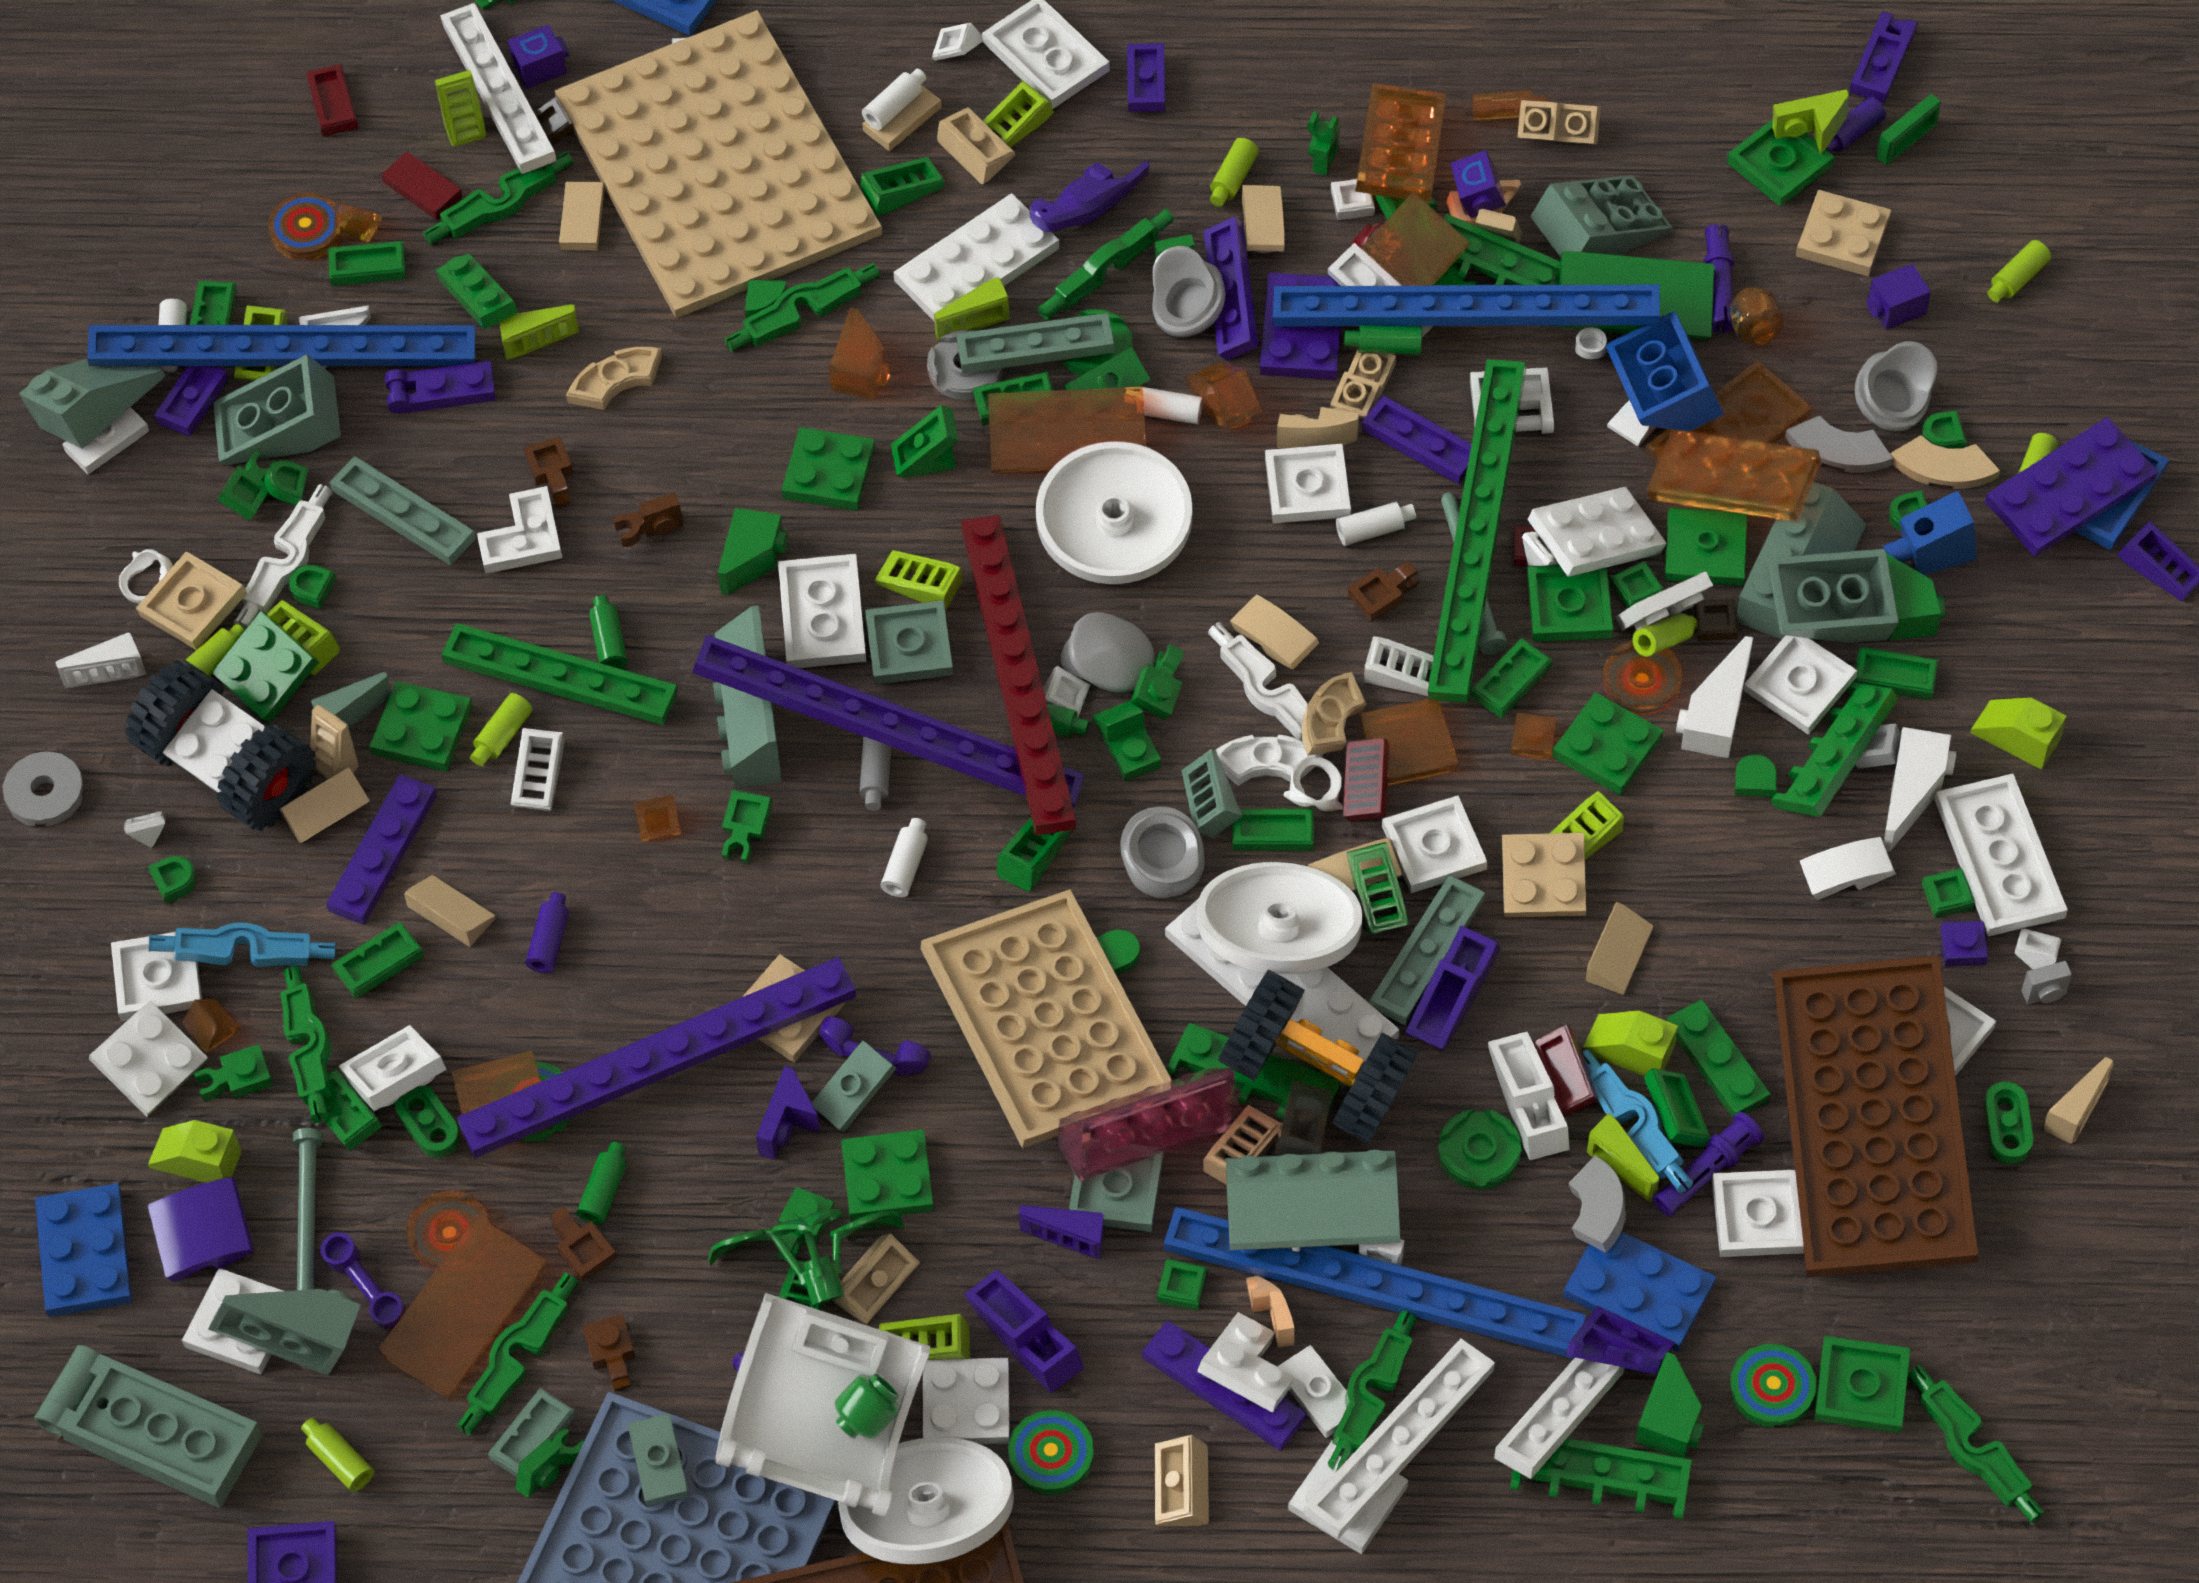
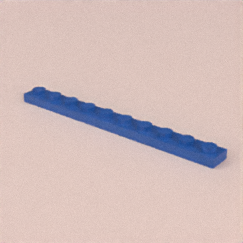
M1660 284L1274 286L1273 325H1660Z
M89 325L87 360L89 366H285L308 354L321 366H455L475 363L476 330L475 325Z
M1175 1207L1164 1240V1251L1398 1313L1408 1311L1407 1315L1413 1313L1420 1319L1574 1359V1357L1566 1355L1568 1345L1576 1332L1584 1324L1586 1315L1328 1246L1300 1247L1298 1252L1292 1251V1247L1230 1250L1228 1220L1180 1207Z

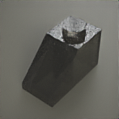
M1292 1080L1272 1156L1320 1154L1333 1091Z

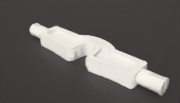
M319 484L308 502L303 500L298 502L290 517L275 534V547L289 556L285 559L262 557L259 560L254 574L245 588L247 594L242 599L244 607L234 620V624H239L246 630L260 611L267 614L283 587L289 583L291 574L297 568L307 565L310 553L309 545L326 518L323 507L332 495L330 488L327 486L323 488V485Z
M1216 623V627L1213 625L1209 629L1208 635L1221 646V659L1243 681L1244 691L1250 702L1260 711L1276 716L1295 738L1302 740V719L1308 704L1293 684H1286L1274 690L1265 689L1276 677L1275 665L1256 650L1243 635H1238L1234 638L1223 627L1222 623Z

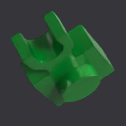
M257 450L249 458L245 469L238 465L217 498L219 502L249 521L255 515L268 493L264 484V477L269 468L275 463L272 461L267 469L260 468L256 463V459L260 455V452Z
M732 790L722 824L724 832L732 834L723 846L721 855L724 860L730 861L732 851L735 848L741 847L744 848L741 860L744 864H750L752 857L751 838L764 839L773 806L771 797Z
M259 1044L221 1056L222 1068L216 1070L206 1068L194 1072L198 1085L206 1081L213 1082L210 1087L199 1090L203 1102L217 1098L222 1091L230 1089L233 1099L273 1086Z

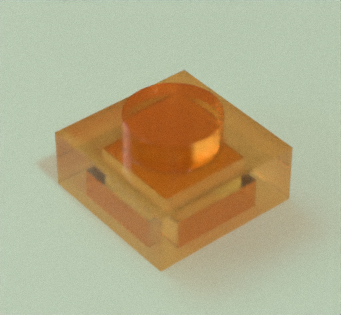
M1517 713L1511 755L1551 760L1556 718Z

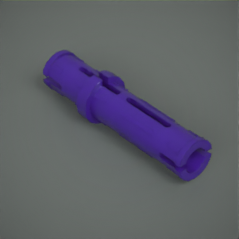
M1712 224L1705 229L1707 255L1704 259V263L1714 264L1712 330L1719 332V323L1722 322V333L1734 330L1729 313L1730 304L1733 300L1731 270L1734 266V256L1730 253L1728 226L1722 224L1721 234H1719L1718 224Z

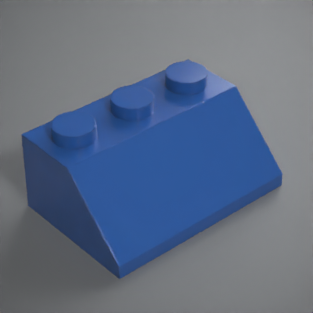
M1675 310L1660 317V325H1644L1605 345L1642 426L1690 432L1724 415L1692 342Z

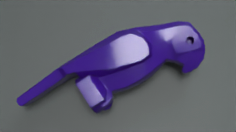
M1144 161L1124 178L1114 179L1112 171L1096 162L1084 171L1082 178L1071 182L1060 194L1057 201L1048 202L1044 201L1043 198L1033 201L1029 212L1030 219L1036 227L1044 232H1054L1072 226H1084L1093 222L1124 198L1148 174L1150 163Z

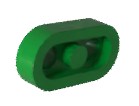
M1996 1083L1990 1087L1984 1101L1989 1148L1997 1160L2006 1164H2017L2029 1156L2033 1145L2028 1098L2025 1091L2015 1083ZM2006 1104L2012 1110L2007 1112L2002 1111L1999 1109L1998 1105ZM2013 1142L2017 1148H2006L2003 1143Z
M426 1085L417 1086L400 1096L394 1103L399 1120L426 1155L433 1158H443L452 1154L457 1149L460 1142L457 1124L430 1087ZM415 1106L424 1107V1109L421 1112H411L412 1108ZM437 1136L446 1137L443 1142H433V1139Z

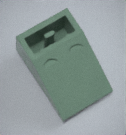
M1633 175L1552 183L1548 186L1530 216L1560 257L1563 250L1621 256L1671 232L1673 228L1664 217L1661 209L1654 204L1643 189L1642 184Z

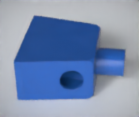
M1959 491L1953 492L1904 516L1900 520L1902 538L1882 545V549H1885L1887 554L1902 563L1910 560L1914 570L1923 575L1977 559L1974 521Z

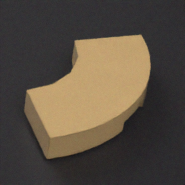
M631 347L614 351L615 355L597 364L595 362L591 363L573 381L566 395L567 402L605 410L610 400L621 391L636 386H652L663 356L662 349L657 347Z
M1920 435L1890 453L1893 458L1892 465L1911 479L1926 485L1934 483L1952 486L1953 489H1967L1990 483L1998 479L2000 470L1977 444L1963 449H1946L1930 443Z
M1352 672L1338 675L1325 682L1308 703L1303 715L1301 728L1302 740L1307 756L1341 751L1346 745L1347 741L1344 732L1346 720L1350 716L1361 713L1367 705Z

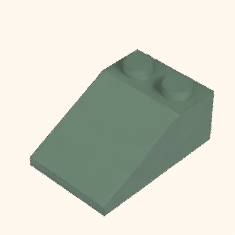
M308 354L213 402L219 462L222 465L248 462L255 450L260 452L256 460L307 453L341 437L334 376Z
M85 359L46 370L44 373L33 378L19 395L39 428L82 449L166 375L163 370L154 366H89L88 360Z
M1885 549L1773 557L1767 561L1780 635L1844 643L1888 640L1899 623Z
M309 1289L225 1295L208 1330L328 1376L344 1351L361 1304L352 1301L348 1294L339 1290Z

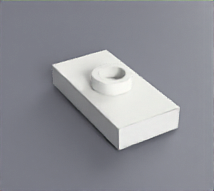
M130 407L84 448L81 449L67 441L62 445L65 452L89 475L148 433L149 428L147 423Z
M1309 1345L1277 1367L1295 1376L1289 1392L1325 1438L1335 1433L1346 1410V1389L1313 1347Z

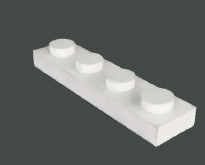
M1574 1358L1496 1446L1494 1458L1532 1479L1624 1373V1368Z

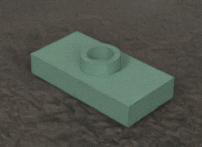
M862 1040L811 1104L839 1130L845 1132L896 1070V1067Z
M540 1388L489 1451V1459L517 1477L519 1463L547 1438L552 1441L559 1430L567 1428L576 1416L574 1409Z
M670 1413L627 1423L646 1507L689 1497Z

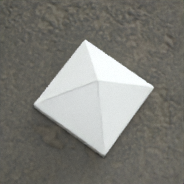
M1526 532L1522 536L1528 566L1559 564L1537 532Z
M159 811L127 819L124 825L125 834L153 848L165 825V812Z

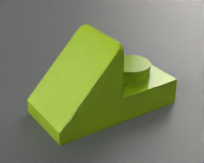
M1847 89L1774 104L1772 128L1775 138L1797 137L1804 133L1813 132L1820 154L1823 153L1847 119L1849 100Z

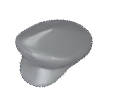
M1186 246L1168 248L1156 258L1153 265L1154 293L1152 311L1157 325L1165 333L1175 337H1190L1209 328L1219 317L1225 302V286L1219 269L1211 263L1204 262L1196 251Z
M1905 341L1896 344L1888 351L1872 355L1862 366L1855 382L1856 402L1863 415L1870 422L1887 431L1901 432L1917 425L1927 411L1931 399V389L1937 375V361L1933 353L1918 342Z
M1093 612L1084 615L1075 623L1071 636L1062 649L1060 661L1064 670L1080 679L1089 681L1100 689L1115 693H1125L1135 690L1141 670L1148 664L1154 667L1155 654L1150 640L1140 628L1117 616Z
M1158 806L1136 813L1127 822L1122 832L1120 849L1125 869L1136 888L1148 896L1165 899L1185 894L1198 883L1205 865L1204 848L1196 825L1186 814L1172 807Z

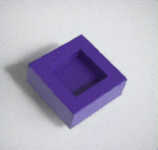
M1983 921L1944 922L1941 924L1940 934L1945 966L1986 965L1988 955Z

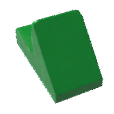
M944 405L938 406L891 444L896 475L898 477L906 478L949 471L956 467L952 446L959 439L952 408Z
M1127 701L1092 715V720L1124 782L1161 768V758L1145 730L1144 712L1142 709Z

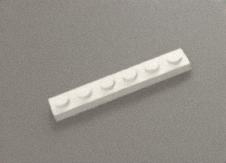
M475 3L440 15L446 33L466 70H471L475 87L520 172L524 174L557 161L553 147Z
M1460 1339L1305 1505L1303 1515L1338 1540L1490 1376L1494 1370L1495 1362L1463 1339Z

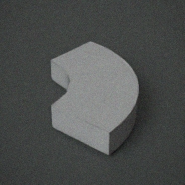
M1820 415L1786 430L1785 438L1790 445L1805 458L1820 466L1824 463L1833 467L1843 468L1844 472L1864 473L1881 470L1892 465V456L1874 430L1860 433L1845 432L1829 425Z
M1595 1155L1568 1183L1571 1192L1582 1202L1580 1216L1573 1225L1572 1230L1576 1238L1607 1253L1618 1239L1626 1220L1625 1193L1615 1171L1604 1160Z

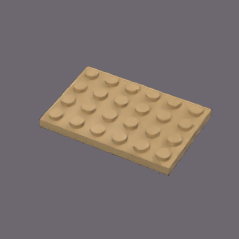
M1070 889L921 940L920 949L1022 1149L1173 1095L1175 1085Z

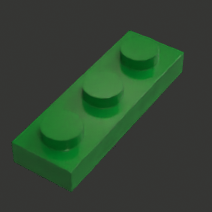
M469 253L454 257L447 264L435 269L443 286L484 330L518 313L511 297Z
M1702 999L1667 1017V1022L1678 1026L1677 1042L1732 1118L1738 1112L1748 1114L1769 1102L1770 1092Z

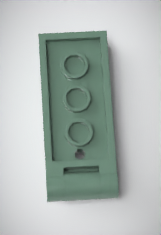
M78 1345L34 1416V1421L40 1427L52 1434L63 1436L65 1441L220 1509L263 1436L256 1421L99 1354L95 1350L83 1345Z

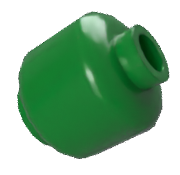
M864 1374L859 1375L835 1400V1407L840 1415L836 1423L847 1435L854 1439L859 1434L865 1438L874 1439L898 1415L899 1407L896 1400L899 1398V1394L878 1374H874L872 1377Z

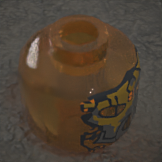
M1746 288L1736 295L1729 306V313L1735 333L1746 344L1758 345L1768 343L1779 334L1783 327L1784 318L1774 295L1766 289Z

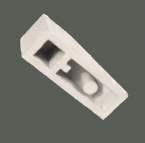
M1745 636L1691 695L1688 710L1680 709L1676 732L1683 734L1681 749L1729 758L1750 661L1753 637Z
M1906 727L1902 728L1884 836V845L1887 851L1891 852L1932 802L1936 791H1941L1944 776L1953 775L1956 752L1949 751L1951 735Z

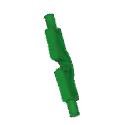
M565 150L556 156L557 161L524 174L517 168L500 176L498 185L504 195L502 198L495 199L482 189L475 190L459 203L441 212L442 221L423 231L426 241L432 245L449 234L454 239H457L485 222H495L510 217L524 205L527 198L554 184L557 172L574 164L571 155Z
M1165 208L1152 220L1149 221L1147 218H1144L1120 238L1111 240L1100 247L1080 269L1055 288L1054 296L1037 307L1039 314L1045 320H1049L1060 309L1069 310L1103 285L1106 270L1110 265L1115 269L1122 270L1143 251L1157 241V234L1175 222L1173 214Z
M872 262L854 273L850 268L846 267L817 283L808 282L795 285L784 291L773 305L744 319V328L728 337H724L725 344L729 351L733 352L749 342H752L755 347H759L774 338L798 330L802 324L801 316L796 309L798 306H808L817 316L823 317L843 303L861 294V285L880 277L879 270Z
M290 966L291 971L289 968L284 970L287 990L280 993L283 1008L284 1034L291 1044L308 1041L309 1043L289 1055V1062L296 1079L298 1095L306 1105H309L311 1121L313 1123H322L321 1118L325 1122L329 1117L325 1099L332 1095L326 1065L331 1054V1038L327 1029L317 1017L313 992L306 983H303L301 968Z
M563 1273L551 1293L547 1290H542L521 1321L506 1328L495 1340L489 1355V1366L467 1396L470 1407L459 1423L456 1424L460 1431L466 1432V1435L471 1436L483 1417L486 1415L489 1418H493L505 1400L525 1379V1366L515 1360L511 1353L517 1349L535 1355H540L544 1352L554 1331L568 1312L566 1299L579 1283L574 1276H570L569 1273Z
M1401 1311L1393 1329H1384L1371 1358L1360 1364L1351 1375L1345 1395L1346 1410L1332 1440L1336 1447L1327 1462L1332 1470H1334L1340 1457L1341 1459L1336 1471L1341 1468L1350 1458L1351 1454L1367 1440L1369 1434L1381 1418L1385 1409V1403L1367 1391V1388H1375L1387 1392H1392L1395 1389L1401 1367L1412 1343L1409 1333L1417 1321L1413 1313H1410L1404 1325L1408 1311Z
M1922 1364L1916 1365V1368L1913 1367L1908 1372V1378L1922 1392L1920 1404L1945 1433L1946 1445L1957 1463L1967 1471L1981 1476L2006 1507L2015 1504L2026 1516L2030 1524L2042 1518L2045 1511L2029 1494L2032 1483L2016 1465L2003 1443L1992 1441L1989 1444L1976 1448L1968 1442L1970 1438L1981 1430L1982 1421L1980 1416L1955 1393L1945 1380L1936 1383L1923 1368Z

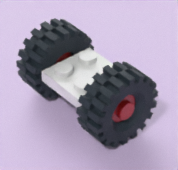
M177 660L172 663L171 667L166 665L161 668V674L159 676L154 674L149 679L150 685L147 688H141L138 693L141 696L139 700L133 701L130 707L133 714L128 715L126 719V724L129 725L125 729V735L129 737L127 740L159 764L172 766L173 762H175L216 791L217 800L220 801L219 806L252 830L263 831L264 827L268 829L273 827L276 819L281 821L284 817L279 809L297 799L299 795L305 794L307 789L304 786L312 780L314 774L310 771L316 766V761L313 759L316 755L310 746L280 725L275 724L274 727L262 725L221 695L224 689L220 686L219 682L186 660L182 662Z

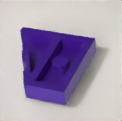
M1597 1306L1570 1340L1566 1355L1657 1374L1666 1352H1672L1675 1342Z

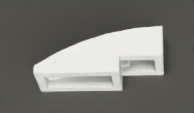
M1528 1032L1488 1042V1048L1503 1095L1529 1160L1570 1150L1568 1126L1554 1098V1086Z

